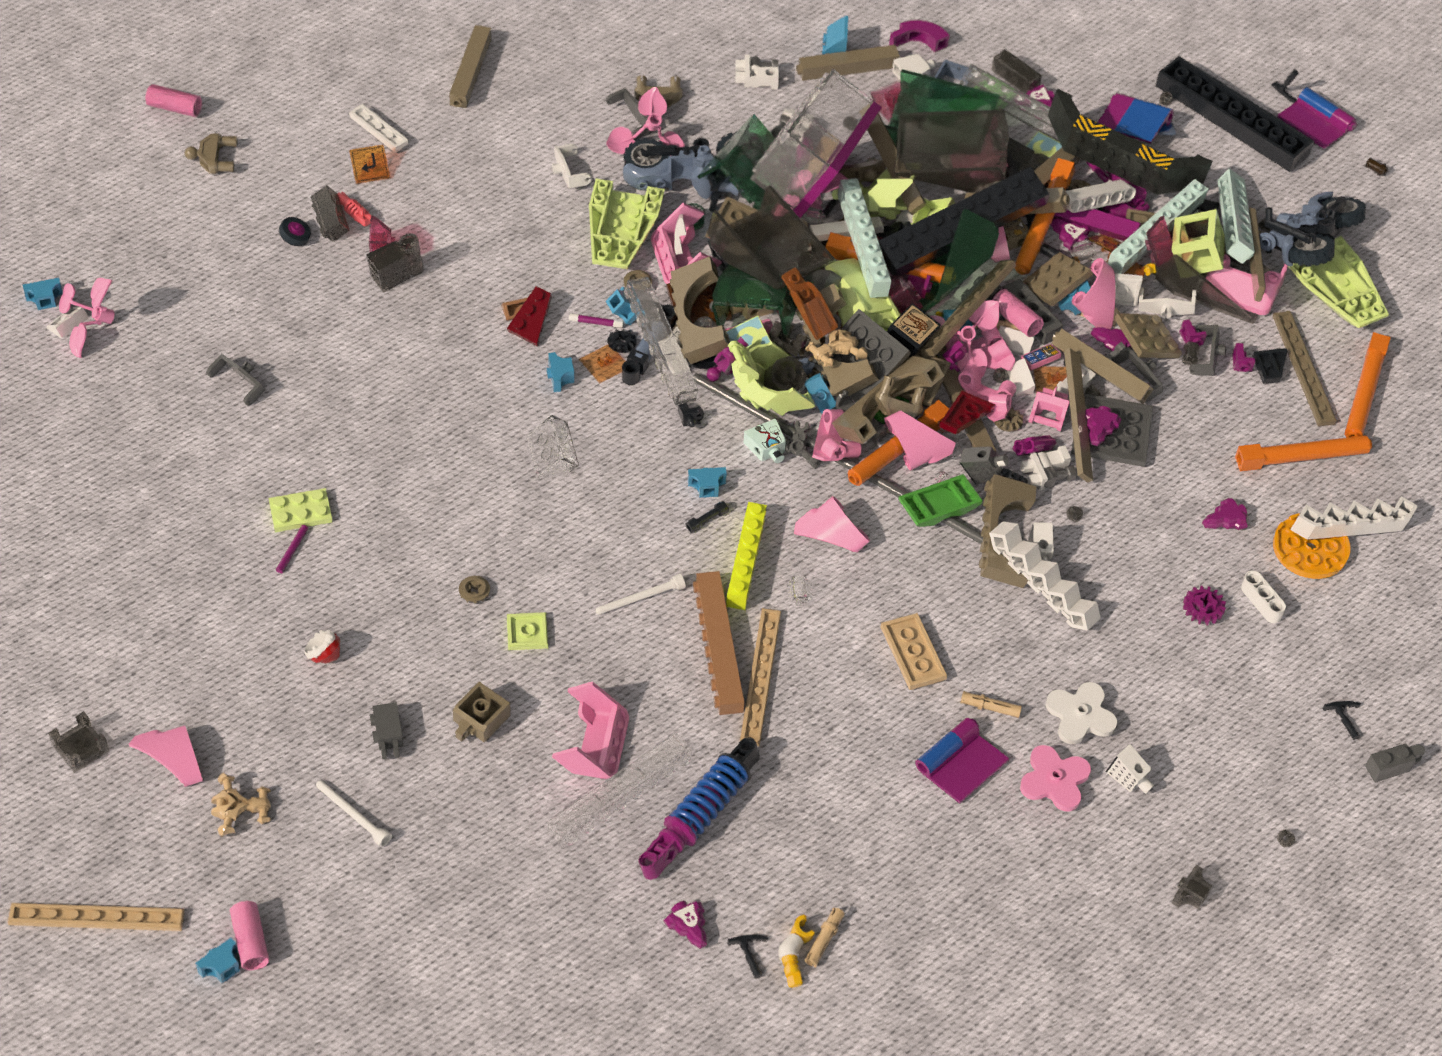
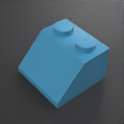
M848 16L840 18L827 27V33H823V43L826 45L822 47V55L846 51Z

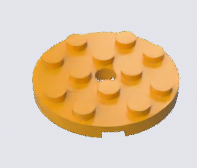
M1300 513L1289 516V519L1278 525L1273 537V549L1278 560L1291 572L1306 578L1322 579L1337 574L1346 565L1350 556L1348 536L1307 540L1290 530ZM1312 543L1316 548L1312 550L1307 544Z

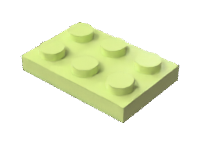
M326 488L268 498L275 532L298 529L301 525L309 527L332 523Z

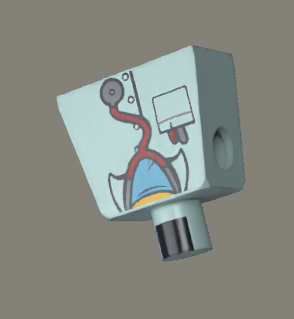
M776 419L744 431V444L761 461L772 458L777 464L784 460L782 453L785 452L786 441Z

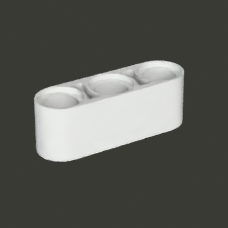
M1248 571L1241 585L1242 591L1266 620L1271 623L1280 622L1286 609V604L1259 572Z

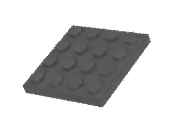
M860 309L855 312L840 330H846L851 333V336L858 339L859 342L856 348H866L868 353L866 359L873 365L879 380L848 397L855 403L884 380V375L889 376L911 354L906 347ZM833 353L831 357L844 363L862 361L856 360V356L852 353L847 355ZM814 359L812 361L815 364L814 368L822 374L824 370L822 365L820 366L817 360Z
M1084 394L1086 409H1098L1100 406H1106L1112 410V413L1117 414L1122 419L1119 427L1115 428L1112 434L1106 435L1105 440L1099 446L1092 445L1089 438L1091 458L1145 467L1153 406ZM1073 440V442H1072L1071 454H1074V455H1075L1074 440Z

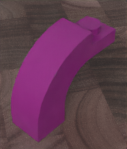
M910 20L900 23L899 30L890 33L889 45H896L898 47L907 42L918 41L928 45L934 52L948 47L950 35L934 23L923 20Z

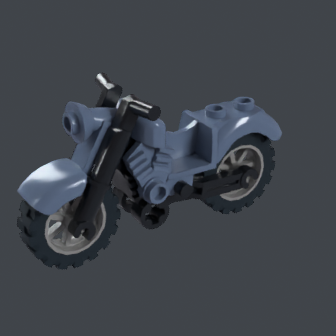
M740 131L728 133L727 136L721 137V141L717 142L716 158L719 165L713 157L709 148V141L706 138H697L694 140L692 147L685 146L683 148L676 145H663L662 141H656L654 138L637 139L634 143L631 142L629 147L625 148V153L623 154V178L627 184L637 188V190L646 191L647 186L669 188V190H672L673 181L689 179L692 181L700 197L711 199L710 212L716 211L717 202L725 192H731L735 196H738V192H742L741 181H737V178L750 177L762 169V144L758 138H755V135L744 131L743 133H740Z
M1328 191L1311 197L1308 204L1303 205L1301 213H1280L1276 220L1272 219L1273 208L1267 207L1265 211V227L1272 229V231L1259 235L1261 249L1266 250L1268 254L1273 252V248L1281 251L1282 260L1289 267L1295 263L1301 266L1326 264L1327 261H1332V258H1334V237L1344 227L1357 226L1359 223L1364 222L1366 219V204L1352 197L1333 198V191Z

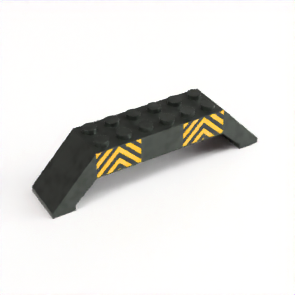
M1060 89L1056 90L1048 118L1065 152L1156 195L1180 192L1194 179L1204 184L1213 163L1212 160L1199 154L1194 157H1170L1081 115L1072 100L1073 95Z

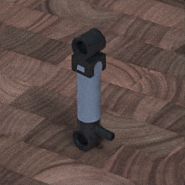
M669 304L662 305L658 310L657 317L646 312L641 314V319L652 322L636 349L631 350L627 356V361L622 364V381L626 385H635L639 382L640 374L643 375L649 367L650 359L658 349V343L662 342L668 331L675 326L676 313L674 306Z

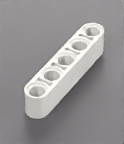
M1123 180L1068 190L1066 193L1070 197V203L1067 205V209L1072 213L1128 202L1134 198L1136 190Z

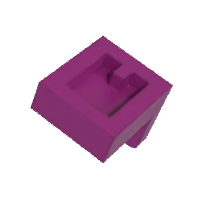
M909 274L904 293L925 298L926 292L930 293L933 284L930 282L931 276L927 275V278L924 279Z
M1190 319L1183 320L1179 332L1186 347L1204 345L1207 336L1206 331L1196 333V328L1192 325Z
M959 340L943 354L946 361L951 363L949 369L951 371L955 369L957 372L961 370L955 363L963 359L968 352Z
M1236 343L1232 353L1233 370L1252 372L1255 358H1248L1247 352L1244 351L1243 343Z

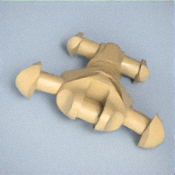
M833 330L830 332L828 344H823L817 348L815 343L810 342L805 348L807 352L813 353L817 361L823 362L824 367L833 365L834 360L830 358L833 353L844 355L852 353L856 356V360L866 359L868 354L866 348H856L859 342L858 339L851 336V333L846 330Z
M222 773L218 778V782L223 784L224 790L211 799L212 804H217V807L211 810V814L224 820L223 825L218 828L219 835L223 837L227 834L235 833L234 828L231 827L232 822L236 821V818L244 810L251 811V813H259L257 821L261 824L270 822L271 818L267 817V812L271 804L267 798V793H270L271 790L261 786L257 789L259 797L244 798L232 787L231 782L234 781L235 777Z

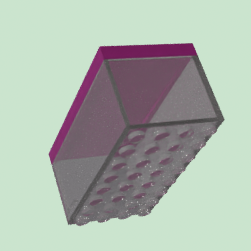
M832 69L829 74L825 72L752 169L754 174L750 179L801 218L840 171L882 107L836 70Z

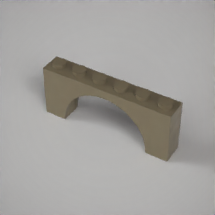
M709 256L670 271L672 278L670 279V285L674 290L672 298L676 303L674 311L678 317L676 323L681 333L678 336L683 346L681 353L684 359L687 358L691 364L717 355L725 347L727 348L730 343L729 335L722 325L704 328L696 326L691 322V309L696 298L706 287L719 280L717 266Z
M835 283L819 291L833 316L838 310L847 305L841 290ZM799 310L796 311L799 319L803 320L805 324L802 326L807 336H810L811 340L809 343H815L817 348L825 344V336L816 340ZM833 359V365L824 367L823 362L817 361L824 369L822 375L826 381H829L830 386H828V389L832 396L838 397L839 394L843 393V390H847L849 392L848 396L879 380L873 365L868 359L854 363H844Z
M912 356L888 376L896 379L890 395H892V398H895L915 388L932 387L944 377V374L936 361ZM883 381L832 422L840 438L864 444L877 433L871 422L875 414L880 410L875 400L876 392L880 391Z
M994 474L990 481L987 480L984 488L986 497L983 502L985 512L982 517L984 527L981 531L983 542L980 546V552H982V557L979 561V568H981L980 576L1024 588L1029 580L1022 573L1018 574L1008 564L1009 560L1002 553L999 555L993 550L990 532L998 526L999 515L1011 510L1029 511L1036 501V486Z

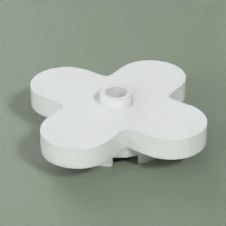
M1087 682L1082 684L1074 695L1064 690H1054L1049 693L1046 700V708L1049 713L1061 719L1058 735L1062 741L1068 744H1078L1090 732L1102 737L1113 734L1116 729L1117 719L1112 712L1101 707L1104 700V691L1101 686L1096 683Z

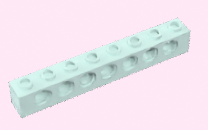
M1229 168L1218 179L1226 253L1243 264L1246 260L1251 259L1255 252L1245 179Z
M858 179L840 180L837 196L870 298L888 297L891 279Z
M1194 179L1111 252L1107 263L1113 268L1114 273L1124 274L1174 229L1175 218L1190 215L1204 202L1208 188Z

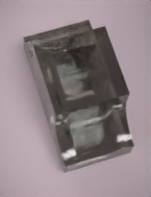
M1196 864L1187 878L1182 877L1177 885L1179 889L1173 898V905L1179 908L1182 905L1188 904L1199 910L1209 896L1213 886L1203 878V868Z

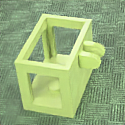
M1217 210L1175 218L1172 252L1181 277L1223 269L1225 237ZM1209 219L1208 234L1189 239L1184 224Z

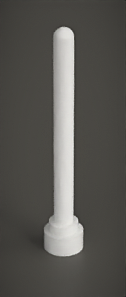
M681 574L674 575L669 582L596 608V613L603 614L670 589H677L679 591L686 588L685 581Z
M323 781L317 782V788L373 835L376 844L384 847L390 842L392 834L382 828L378 829Z

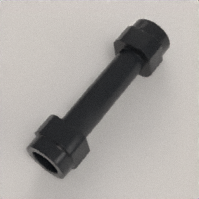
M724 501L718 502L714 505V509L697 519L693 517L686 522V528L690 533L699 530L700 525L717 515L722 516L729 511L727 504Z

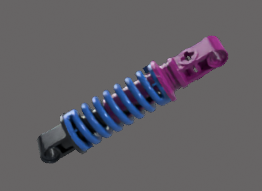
M750 737L744 738L730 754L721 753L716 764L712 765L710 770L704 774L703 779L697 782L696 787L692 788L690 794L684 797L683 802L678 804L676 810L672 811L664 819L665 829L659 832V836L652 841L648 849L638 860L643 876L646 879L654 880L658 878L669 863L675 859L676 855L683 851L685 845L694 846L699 838L698 835L704 833V827L710 826L711 819H716L718 812L724 809V804H728L731 797L737 794V789L742 788L751 779L749 770L760 759L755 739Z

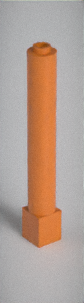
M1058 158L1047 188L1063 187L1068 189L1075 173V163ZM1055 213L1035 215L1015 261L1016 266L1014 269L1018 274L1025 275L1030 273Z
M830 232L824 256L836 260L851 258L858 260L851 237ZM928 262L906 273L907 275L910 274L924 279L927 278V275H930V281L950 285V282L954 283L956 272H953L954 268Z
M1375 332L1371 336L1344 433L1346 437L1364 435L1383 361L1391 337Z
M937 400L925 409L923 415L917 420L929 428L938 431L940 429V422L949 408L940 400ZM894 436L848 471L849 481L856 486H860L903 454L905 451L898 437Z
M1364 435L1261 447L1260 444L1238 446L1235 459L1240 471L1262 469L1264 465L1368 454L1372 449V441L1368 436Z

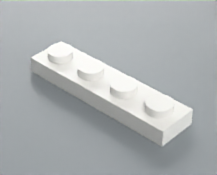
M361 104L349 112L350 118L395 153L408 145L407 138L365 105Z

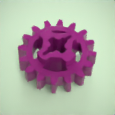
M1201 585L1199 590L1193 587L1192 592H1187L1183 600V610H1187L1186 616H1192L1191 621L1197 619L1198 624H1201L1202 621L1206 625H1209L1210 621L1215 624L1217 619L1221 620L1225 613L1226 601H1222L1223 595H1217L1218 590L1211 591L1210 586L1204 589Z

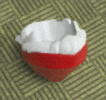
M320 630V633H315L314 638L310 639L305 647L307 658L315 663L324 664L338 660L340 657L341 641L339 636L330 630Z

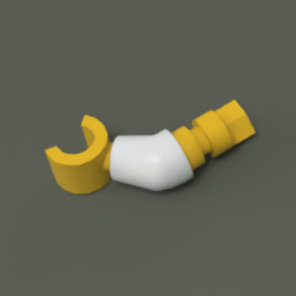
M800 915L796 918L791 934L779 945V960L785 967L784 973L785 977H787L789 988L799 987L803 984L800 968L797 965L799 951L803 943L809 942L815 934L812 930L804 932L800 929L806 923V915Z

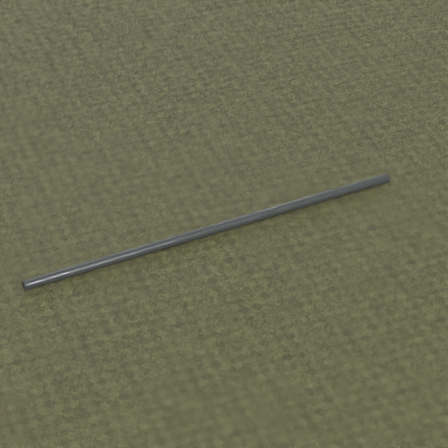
M695 373L692 377L693 382L760 420L768 422L776 419L781 431L793 438V433H796L797 430L760 408L756 409L751 403L698 373ZM808 436L806 446L814 450L816 440ZM848 458L835 461L849 470L857 465V463ZM877 474L868 479V481L898 498L908 493ZM948 517L941 521L979 544L983 542L981 533L955 518Z

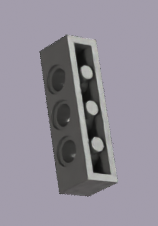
M1020 278L1002 287V290L1007 289L1043 319V327L1035 335L1043 345L1051 342L1054 334L1057 331L1059 332L1061 328L1063 329L1064 325L1051 313L1050 309L1040 301L1039 297Z

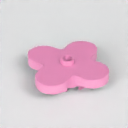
M1047 745L1035 747L1030 757V763L1034 771L1023 776L1020 784L1022 794L1031 800H1039L1045 797L1051 799L1054 805L1062 811L1075 810L1081 800V793L1076 785L1087 781L1091 772L1090 764L1087 760L1078 756L1062 760L1057 752Z

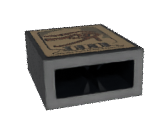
M912 303L890 325L887 332L911 352L909 356L912 357L920 351L941 325Z

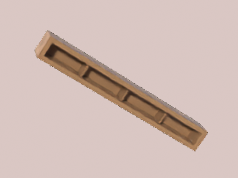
M720 571L696 573V581H693V591L698 594V597H696V608L701 611L698 616L699 624L704 627V630H701L702 641H706L707 644L704 647L705 657L710 660V663H707L708 674H712L713 679L710 680L711 690L716 693V696L713 697L714 707L718 708L719 715L743 713L744 698Z

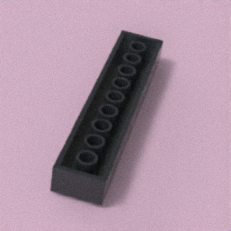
M1181 56L1176 57L1159 71L1155 85L1157 88L1288 172H1291L1310 155L1314 140Z
M1029 167L879 240L886 267L892 277L896 279L1046 205L1050 194L1032 167Z

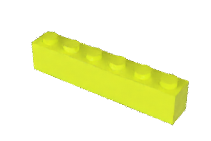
M748 502L727 592L726 607L740 610L746 609L766 519L767 505Z

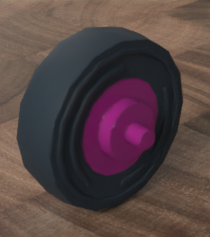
M287 217L279 226L281 238L290 245L303 246L311 237L310 227L300 218Z

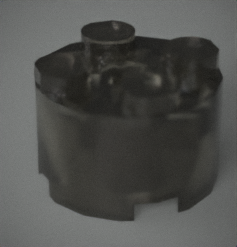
M787 356L776 360L767 368L763 384L766 388L775 391H785L792 387L798 391L805 384L807 375L802 368L803 364L798 359Z

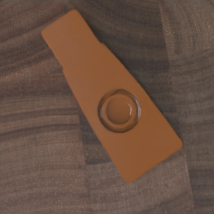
M793 268L781 276L790 290V294L801 316L816 340L838 328V324L822 294L814 284L804 281L797 268Z

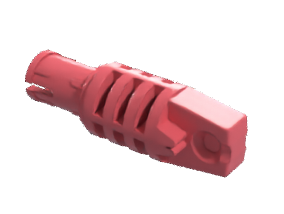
M343 191L336 195V201L344 207V211L356 222L364 227L373 224V217L359 202L349 198Z

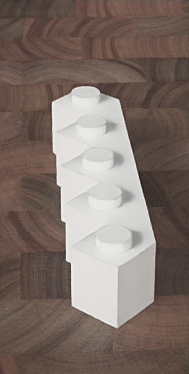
M1402 496L1394 507L1378 498L1371 509L1353 501L1347 512L1332 503H1329L1323 514L1305 505L1290 530L1307 540L1402 531L1418 506Z
M1003 521L990 532L993 550L999 555L1002 553L1009 560L1008 564L1018 574L1022 573L1029 580L1027 583L1037 593L1041 592L1048 599L1047 603L1057 613L1061 612L1068 619L1066 622L1071 627L1089 630L1101 619L1097 602L1081 599L1078 583L1062 580L1058 563L1041 559L1038 543L1022 541L1019 524Z

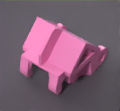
M1058 386L1054 390L1043 388V391H1037L1029 423L1036 422L1056 428L1057 431L1061 432L1070 404L1068 394L1058 392ZM1044 409L1056 413L1055 419L1057 421L1038 415H1041Z

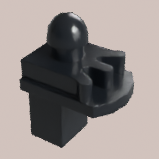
M687 401L677 403L678 413L683 426L693 428L696 424H701L700 421L704 417V411L701 407L689 408Z

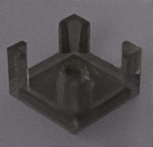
M775 321L768 335L770 340L796 357H809L811 352H807L805 348L811 340L810 336L798 334L794 340L789 337L794 325L788 322L781 324Z
M84 711L76 715L77 726L62 735H60L57 728L48 733L52 746L73 773L109 752L106 738L102 733L97 734Z

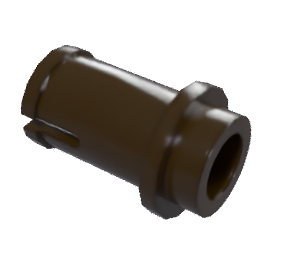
M1371 157L1366 162L1365 167L1376 172L1378 176H1384L1388 171L1385 163L1381 164Z

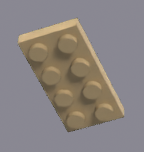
M918 613L881 623L880 628L909 690L947 679V674Z

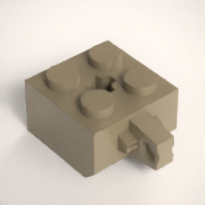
M478 682L453 709V721L459 726L455 731V737L462 742L471 734L485 743L511 716L510 702L481 682Z

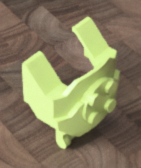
M906 164L911 174L910 178H891L886 169L868 187H863L859 182L870 217L879 216L886 217V219H896V215L900 214L901 210H908L901 194L913 183L915 175L922 168V164ZM839 188L833 190L832 197L836 200H838L837 194Z
M735 340L728 344L729 350L736 359L731 364L735 377L734 382L741 389V397L745 401L750 400L756 409L760 407L767 411L771 409L783 416L788 411L815 407L809 392L801 394L793 387L785 391L769 389L766 378L771 374L798 370L793 356L777 344L770 341L768 344L755 345L750 350Z

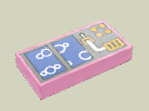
M1048 344L1022 355L1021 359L1025 358L1028 368L1033 370L1060 359L1061 353L1052 344Z

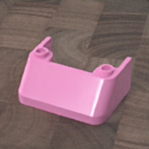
M682 203L651 236V243L666 284L670 283V279H672L670 271L709 257V255L700 252L692 259L688 243L695 236L693 225L704 215V212L685 203ZM683 214L686 227V235L680 236L683 253L676 255L674 245L675 227L679 215ZM711 257L717 267L722 264L720 260Z
M1224 254L1223 269L1207 273L1202 288L1203 294L1259 315H1267L1281 289L1288 266L1284 264L1281 273L1268 271L1264 274L1266 289L1262 301L1257 302L1254 301L1251 274L1229 267L1231 260Z
M593 681L568 688V693L580 702L578 714L587 724L582 749L575 747L553 753L552 758L573 774L602 779L615 777L618 772L629 723L627 710Z

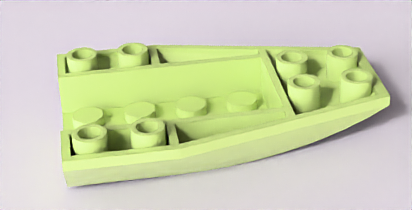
M595 180L589 203L592 264L628 269L658 219L665 189L647 186L646 194L640 195L614 191L613 181Z
M1342 236L1335 238V251L1332 261H1327L1326 264L1318 266H1301L1295 263L1289 267L1306 288L1342 319L1357 328L1386 318L1389 315L1362 260Z
M851 258L825 263V270H831L841 277L838 288L841 290L847 304L838 310L842 327L860 309L887 332L890 325L901 315V312L889 295L888 297L870 298L859 261Z

